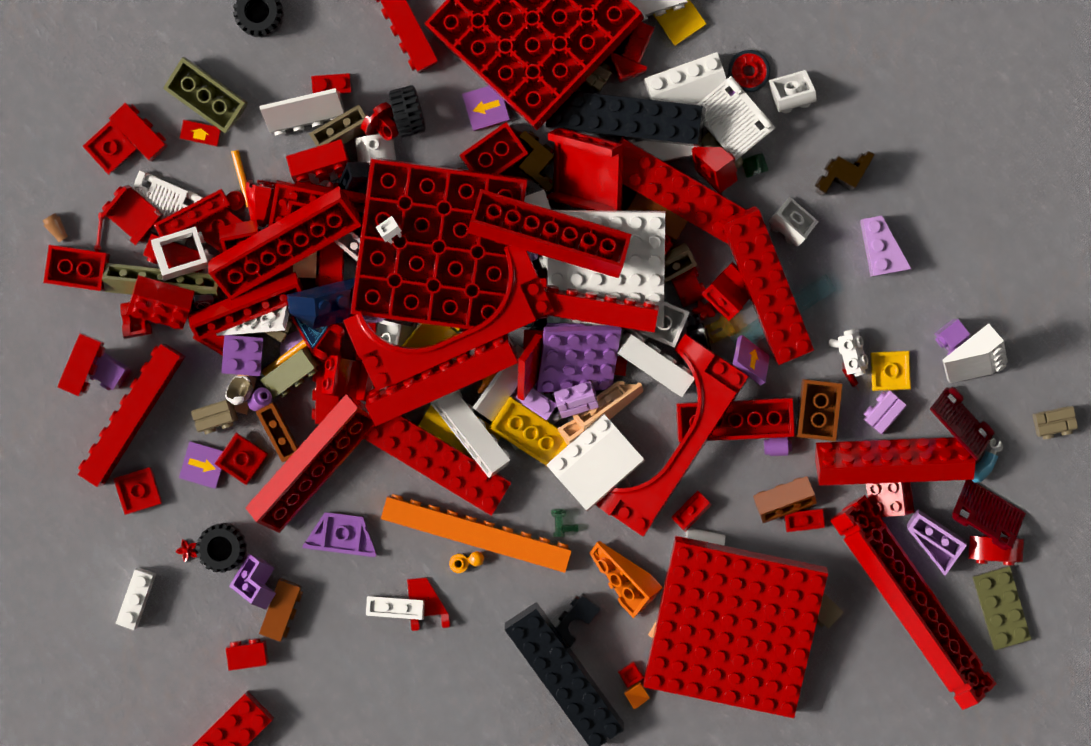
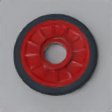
M744 50L737 53L731 59L728 66V75L735 79L744 92H754L761 89L767 83L770 76V66L765 56L754 50ZM746 66L754 68L755 72L752 76L744 74Z

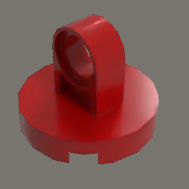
M388 102L381 103L372 109L375 113L370 117L367 115L364 118L361 129L368 136L379 133L385 140L389 141L396 138L399 132L396 124L392 121L394 115L391 105Z

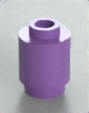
M258 388L248 399V407L252 411H257L269 405L272 401L271 392L266 388Z
M787 437L764 439L765 455L788 456V452H792V442Z

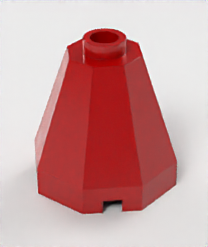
M248 180L245 191L250 220L257 219L260 227H266L270 220L276 183L257 180L256 184L253 183V180Z

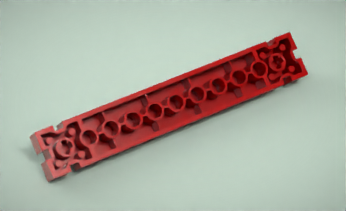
M863 495L850 502L830 520L841 536L845 535L843 540L949 692L955 693L954 699L961 709L964 710L978 704L986 696L985 693L990 692L997 683L988 671L984 672L981 668L983 663L879 514L875 515L871 510L873 506L868 498Z

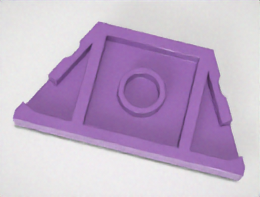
M325 512L302 547L376 557V551L363 516Z

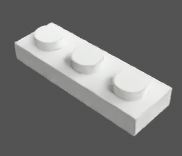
M367 596L366 616L423 620L425 600Z

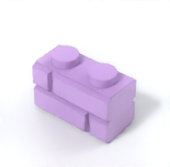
M591 381L554 392L556 405L562 418L599 407Z
M534 388L531 389L524 401L518 399L517 396L515 400L545 420L549 418L557 406L554 401Z
M889 390L886 393L882 391L876 398L878 401L874 407L869 406L864 412L865 417L863 420L881 435L907 407L902 400Z

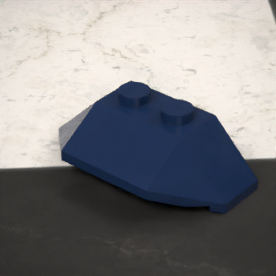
M355 278L287 294L289 313L311 329L344 322L343 320L351 315Z

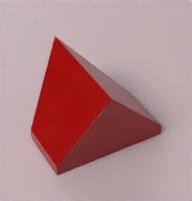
M613 52L611 53L610 59L620 83L646 72L647 66Z

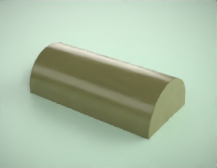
M186 57L181 58L163 87L164 90L224 133H227L235 125L248 104L246 100Z

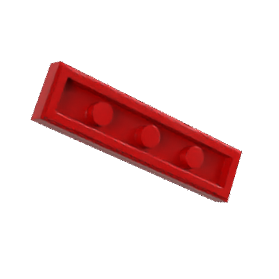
M220 189L153 225L159 236L163 237L189 229L231 207V204L224 191Z

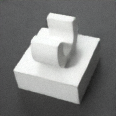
M392 216L376 227L385 242L388 241L392 244L391 238L396 235L399 238L402 237L400 233L402 230Z

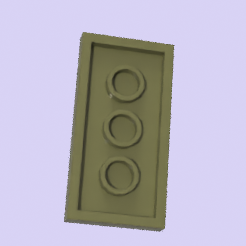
M1010 566L972 576L993 650L1031 640Z

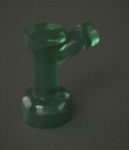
M551 509V516L555 517L553 537H564L565 532H578V524L563 525L566 509Z

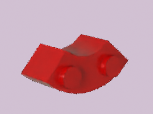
M970 536L968 559H976V563L988 564V561H1001L1003 565L1014 566L1015 562H1023L1024 539L1016 538L1012 550L1009 548L1003 550L993 544L992 538L989 536ZM1000 537V539L1003 540V541H1005V542H1007V541H1008V538H1009V537Z

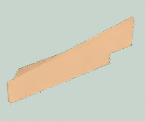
M617 381L597 396L598 408L572 415L574 420L557 428L566 444L569 445L603 414L609 420L643 393L642 384H626L624 381Z

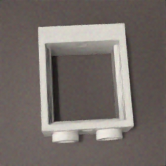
M196 226L151 240L164 281L208 268L207 261L210 260L207 249L203 250L201 243H204L202 232H197ZM193 236L201 259L169 269L161 246Z

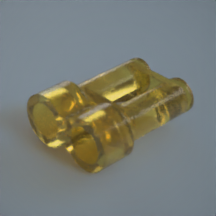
M723 315L720 316L719 320L705 326L707 327L708 334L710 335L709 340L712 344L727 336L731 337L737 334L731 321H728ZM722 327V331L713 336L711 335L712 331Z

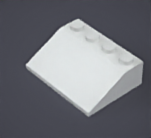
M716 52L644 78V83L650 100L697 105L727 79L719 55Z
M336 88L259 106L271 134L274 133L275 136L284 135L286 130L293 129L294 132L304 130V126L312 125V127L322 126L324 121L333 120L345 113L341 94Z
M987 324L942 360L949 383L991 375L996 371L1000 372L1007 366L1006 363L1008 362L1004 340L990 324Z
M603 414L554 457L547 466L585 510L589 511L645 460L606 415Z

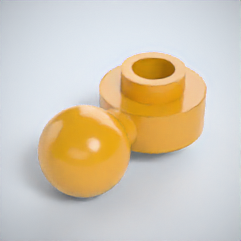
M479 551L471 553L469 557L459 553L451 557L449 566L453 572L462 573L468 569L470 564L475 567L481 566L484 562V556ZM457 560L461 561V567L456 566Z

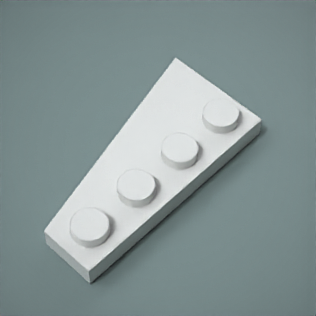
M288 305L216 335L286 330L289 317Z

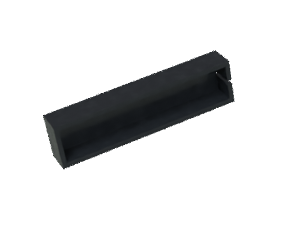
M575 91L546 121V127L550 130L563 128L584 134L701 147L706 108L699 105Z
M537 602L505 622L504 630L588 746H601L607 742V737L612 739L624 731L623 720Z

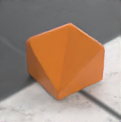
M641 682L624 691L633 709L638 708L650 699Z

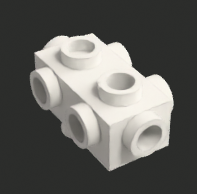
M855 329L846 330L844 335L838 337V340H829V346L839 348V352L843 356L847 375L853 373L855 376L866 374L868 358L864 354V342L859 331L855 332Z

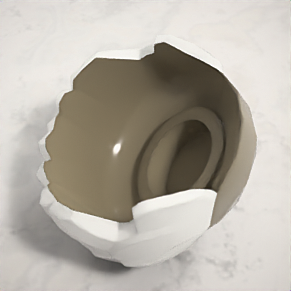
M235 376L230 381L225 397L231 404L239 405L250 399L253 393L250 379L247 376Z

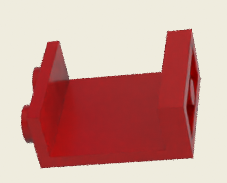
M130 185L120 186L114 192L115 198L112 201H107L102 207L103 212L100 216L103 218L107 216L132 237L130 241L134 245H138L154 227L153 224L158 222L164 214Z
M733 262L702 293L728 321L750 299L740 271Z
M328 355L322 381V394L342 398L347 394L358 401H366L368 392L372 390L373 383L363 362L344 359L341 356Z

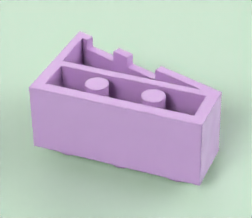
M882 216L860 220L870 277L911 269Z
M919 509L915 511L907 523L910 533L927 552L943 575L946 576L967 546L966 540Z

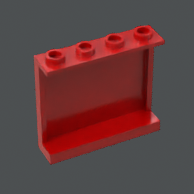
M557 128L549 132L548 140L555 142L554 192L547 195V198L554 200L556 203L569 204L573 208L621 211L623 144L563 128Z

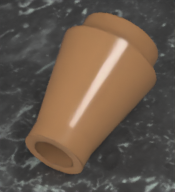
M56 213L42 220L45 224L43 226L58 242L68 237L62 220Z

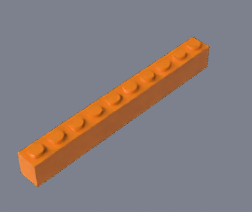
M392 494V496H387L381 515L382 520L560 572H566L572 549L568 548V544L558 542L557 545L552 544L550 539L539 537L538 540L532 538V534L523 531L520 534L514 533L513 528L502 526V529L497 528L493 522L484 520V523L476 521L477 518L466 515L463 518L458 516V512L447 510V513L439 511L440 507L429 504L428 507L421 505L422 502L411 499L408 502L403 500V496Z

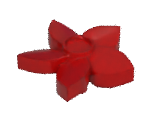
M698 300V308L692 310V312L700 314L701 320H704L706 316H715L711 303L704 305Z
M182 539L181 547L175 552L183 554L184 562L189 559V556L197 557V553L193 550L197 542L189 544L186 540Z

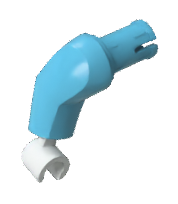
M995 438L990 440L991 452L986 451L981 461L975 464L974 480H972L974 483L982 482L992 472L999 457L996 453L1003 449L1001 441L995 446Z

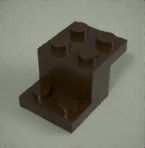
M524 130L520 135V140L533 151L519 168L549 194L554 189L552 185L553 180L546 174L543 176L540 174L554 159V152L547 144L542 146L538 142L539 137L532 131L527 133Z
M870 151L864 154L861 153L854 164L840 156L834 159L831 158L824 168L827 172L825 175L820 176L814 185L817 187L815 192L822 196L827 192L833 180L849 190L855 189L875 154Z

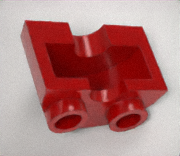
M696 267L671 279L683 308L704 299L702 293L706 289L703 283H698L696 277L699 274Z
M129 302L120 304L124 339L152 334L151 323H148V320L127 315Z

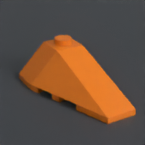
M598 541L589 552L600 572L605 573L609 579V587L611 589L614 588L619 598L617 600L620 605L633 618L654 600L663 589L650 573L601 541Z

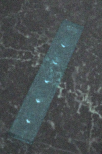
M824 274L794 294L793 297L800 314L834 292L836 288L828 276ZM756 319L732 335L730 339L736 347L737 338L741 335L755 344L763 339L765 334L759 319Z

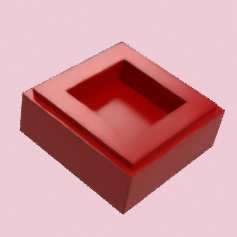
M634 661L617 671L627 688L644 678Z

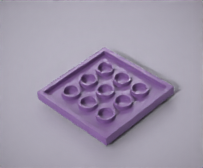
M610 325L544 327L536 391L539 393L556 392L591 381L595 391L608 389L613 385L622 331L621 327Z

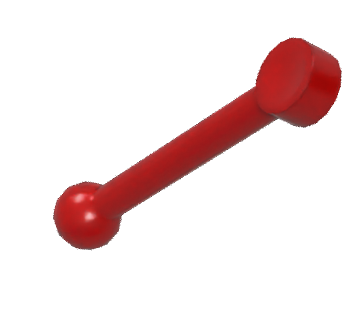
M102 212L98 214V233L96 245L94 246L96 252L101 251L100 241L104 220L100 216Z

